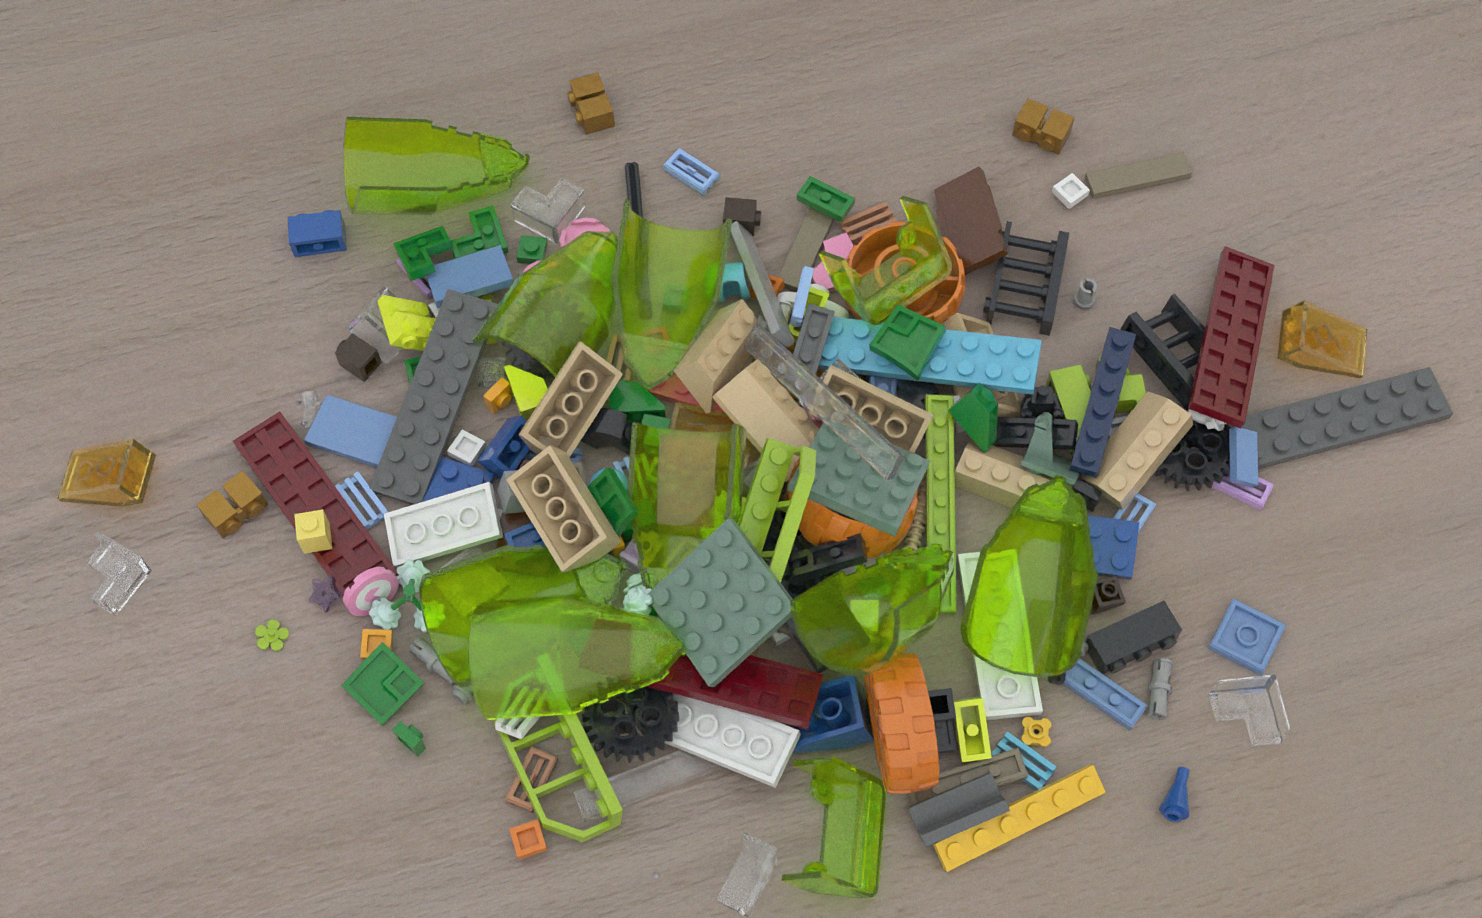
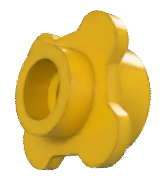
M1026 717L1023 719L1022 726L1024 727L1021 741L1027 746L1047 747L1051 743V738L1049 737V729L1052 726L1051 722L1046 718L1033 720L1031 717ZM1034 730H1038L1039 734H1035Z

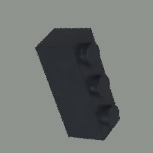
M1162 601L1088 635L1086 643L1089 646L1087 652L1100 673L1105 674L1110 671L1111 674L1123 670L1128 662L1133 660L1141 662L1147 659L1154 650L1159 648L1167 650L1177 643L1182 629L1166 602Z

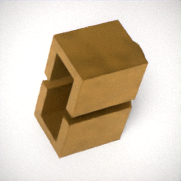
M599 72L569 80L571 91H567L569 103L571 106H576L577 111H574L578 126L583 125L586 135L615 127L613 109L607 94H603L605 93V88Z
M1027 98L1015 120L1012 136L1032 144L1037 142L1038 146L1045 151L1059 155L1071 133L1075 117L1053 109L1046 121L1044 116L1049 106Z
M243 470L222 485L223 489L228 493L229 499L236 505V510L217 489L196 504L205 519L222 538L237 532L244 519L247 518L249 520L251 517L258 516L268 505L262 492Z

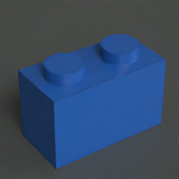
M326 210L313 214L303 213L288 217L289 245L294 257L347 251L345 223L340 210Z
M522 416L507 418L477 460L485 469L494 473L497 479L502 478L504 471H514L530 450L519 436L527 422Z

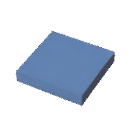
M1233 598L1208 649L1261 676L1286 624Z

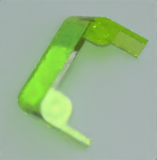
M906 196L899 198L909 220L898 230L896 235V242L900 251L862 278L859 277L856 270L849 267L845 258L826 251L819 253L835 290L867 323L872 325L882 324L888 319L898 304L903 307L908 306L945 280L952 271V261L926 202ZM907 257L915 260L917 263L915 265L907 260L898 262L895 266V272L898 277L896 278L893 275L892 266L897 259Z
M833 755L794 761L793 767L812 775L811 794L818 803L825 806L820 862L807 863L802 873L782 875V881L810 893L853 898L874 897L879 888L886 789L882 780Z

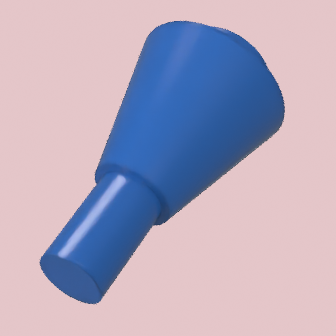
M1178 767L1175 782L1159 807V811L1164 817L1172 822H1180L1189 817L1188 790L1186 785L1190 771L1185 767Z

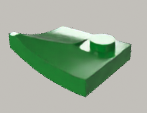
M898 304L870 342L869 349L871 352L895 364L914 379L919 380L935 348L946 333V326Z
M605 468L587 487L614 531L620 537L626 527L639 514V511L615 470Z
M382 642L341 686L383 726L425 683Z

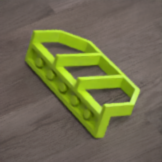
M766 438L738 526L764 560L771 562L769 568L781 583L815 478L816 450L803 445L793 447L777 440ZM793 454L800 456L799 476L792 498L788 501L778 502ZM775 509L786 512L775 550L762 552Z
M545 656L537 660L536 672L509 683L494 718V726L496 720L508 708L514 692L536 683L540 689H545L548 695L546 697L548 708L552 714L557 713L560 720L559 723L512 743L508 734L498 730L497 732L541 827L568 838L585 842L620 826L623 809L549 657ZM561 733L564 739L569 738L573 746L570 751L576 765L581 764L583 768L533 789L516 752ZM584 779L588 790H594L598 798L596 806L602 818L607 817L608 820L582 831L548 819L538 798Z

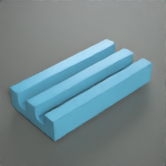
M1007 731L1004 738L992 751L991 756L1000 754L1001 751L1012 750L1007 743L1014 748H1019L1021 753L1046 770L1044 772L1022 756L1025 767L1041 778L1038 782L1028 774V778L1022 781L1034 790L1042 788L1057 766Z

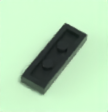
M998 417L997 440L993 445L996 447L1028 448L1035 431L1036 418ZM1052 419L1053 449L1075 450L1079 425L1077 420Z

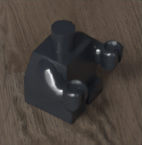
M1044 385L1035 387L1034 395L1024 394L1020 403V418H1037L1042 413L1049 412L1052 415V419H1063L1064 411L1061 408L1059 397L1056 393H1053L1052 387Z

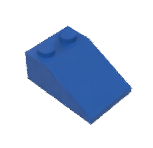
M854 674L822 683L808 730L781 723L800 731V738L792 753L848 749L874 741L864 688Z

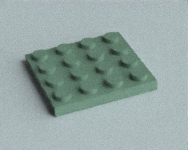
M826 416L809 447L816 450L815 478L808 499L895 537L927 471L930 460ZM799 466L789 483L788 491H794L799 476Z
M730 518L721 524L647 594L652 597V606L710 687H715L800 610L735 520Z

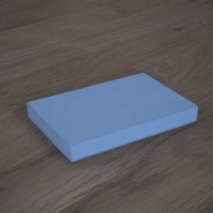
M500 245L434 265L436 272L426 275L437 309L441 307L447 289L478 297L514 286L513 277Z
M326 395L304 442L308 446L377 468L397 417Z

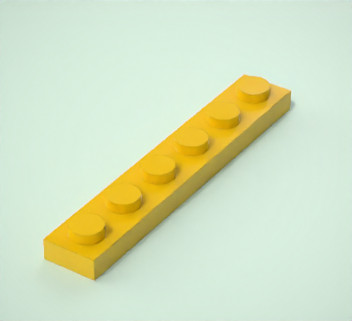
M1089 764L1008 804L1009 812L936 842L933 846L943 869L948 872L1106 792L1094 765Z

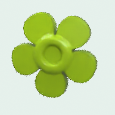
M274 619L268 621L267 628L264 625L257 626L255 635L260 638L257 641L258 648L266 650L271 644L273 651H280L283 648L281 640H286L289 637L288 629H279V621Z

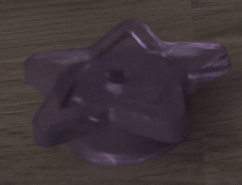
M329 576L324 581L319 579L312 580L314 592L308 601L309 603L319 604L325 613L329 611L330 605H333L341 598V594L334 584V576Z

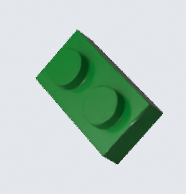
M809 176L797 193V201L841 223L855 204L854 197Z

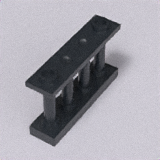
M1007 221L1005 231H1001L1006 249L1007 245L1046 252L1049 253L1048 256H1053L1052 263L1047 262L1046 265L1005 256L1000 258L992 297H986L983 313H988L987 322L992 324L994 312L1034 319L1036 323H1041L1039 334L1050 336L1069 232L1059 231L1057 241L1045 242L1010 235L1012 222ZM1005 267L1045 275L1044 278H1049L1048 285L1043 284V287L1004 280L1001 279L1002 270ZM998 290L1040 297V300L1045 301L1044 308L1034 309L997 302Z
M1173 294L1162 309L1161 314L1144 321L1136 311L1128 315L1120 330L1136 334L1133 349L1184 409L1188 411L1194 377L1187 369L1198 363L1205 327L1178 296ZM1170 322L1179 333L1162 341L1153 329ZM1187 341L1196 353L1179 361L1169 349Z

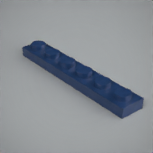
M1109 327L1069 468L1070 471L1094 478L1098 476L1136 337L1134 333Z

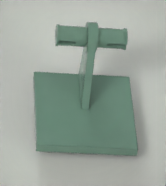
M1044 412L1035 420V431L1021 466L1026 467V470L1032 474L1042 475L1043 473L1051 476L1059 484L1075 485L1080 473L1069 470L1072 460L1053 453L1052 415L1049 412Z

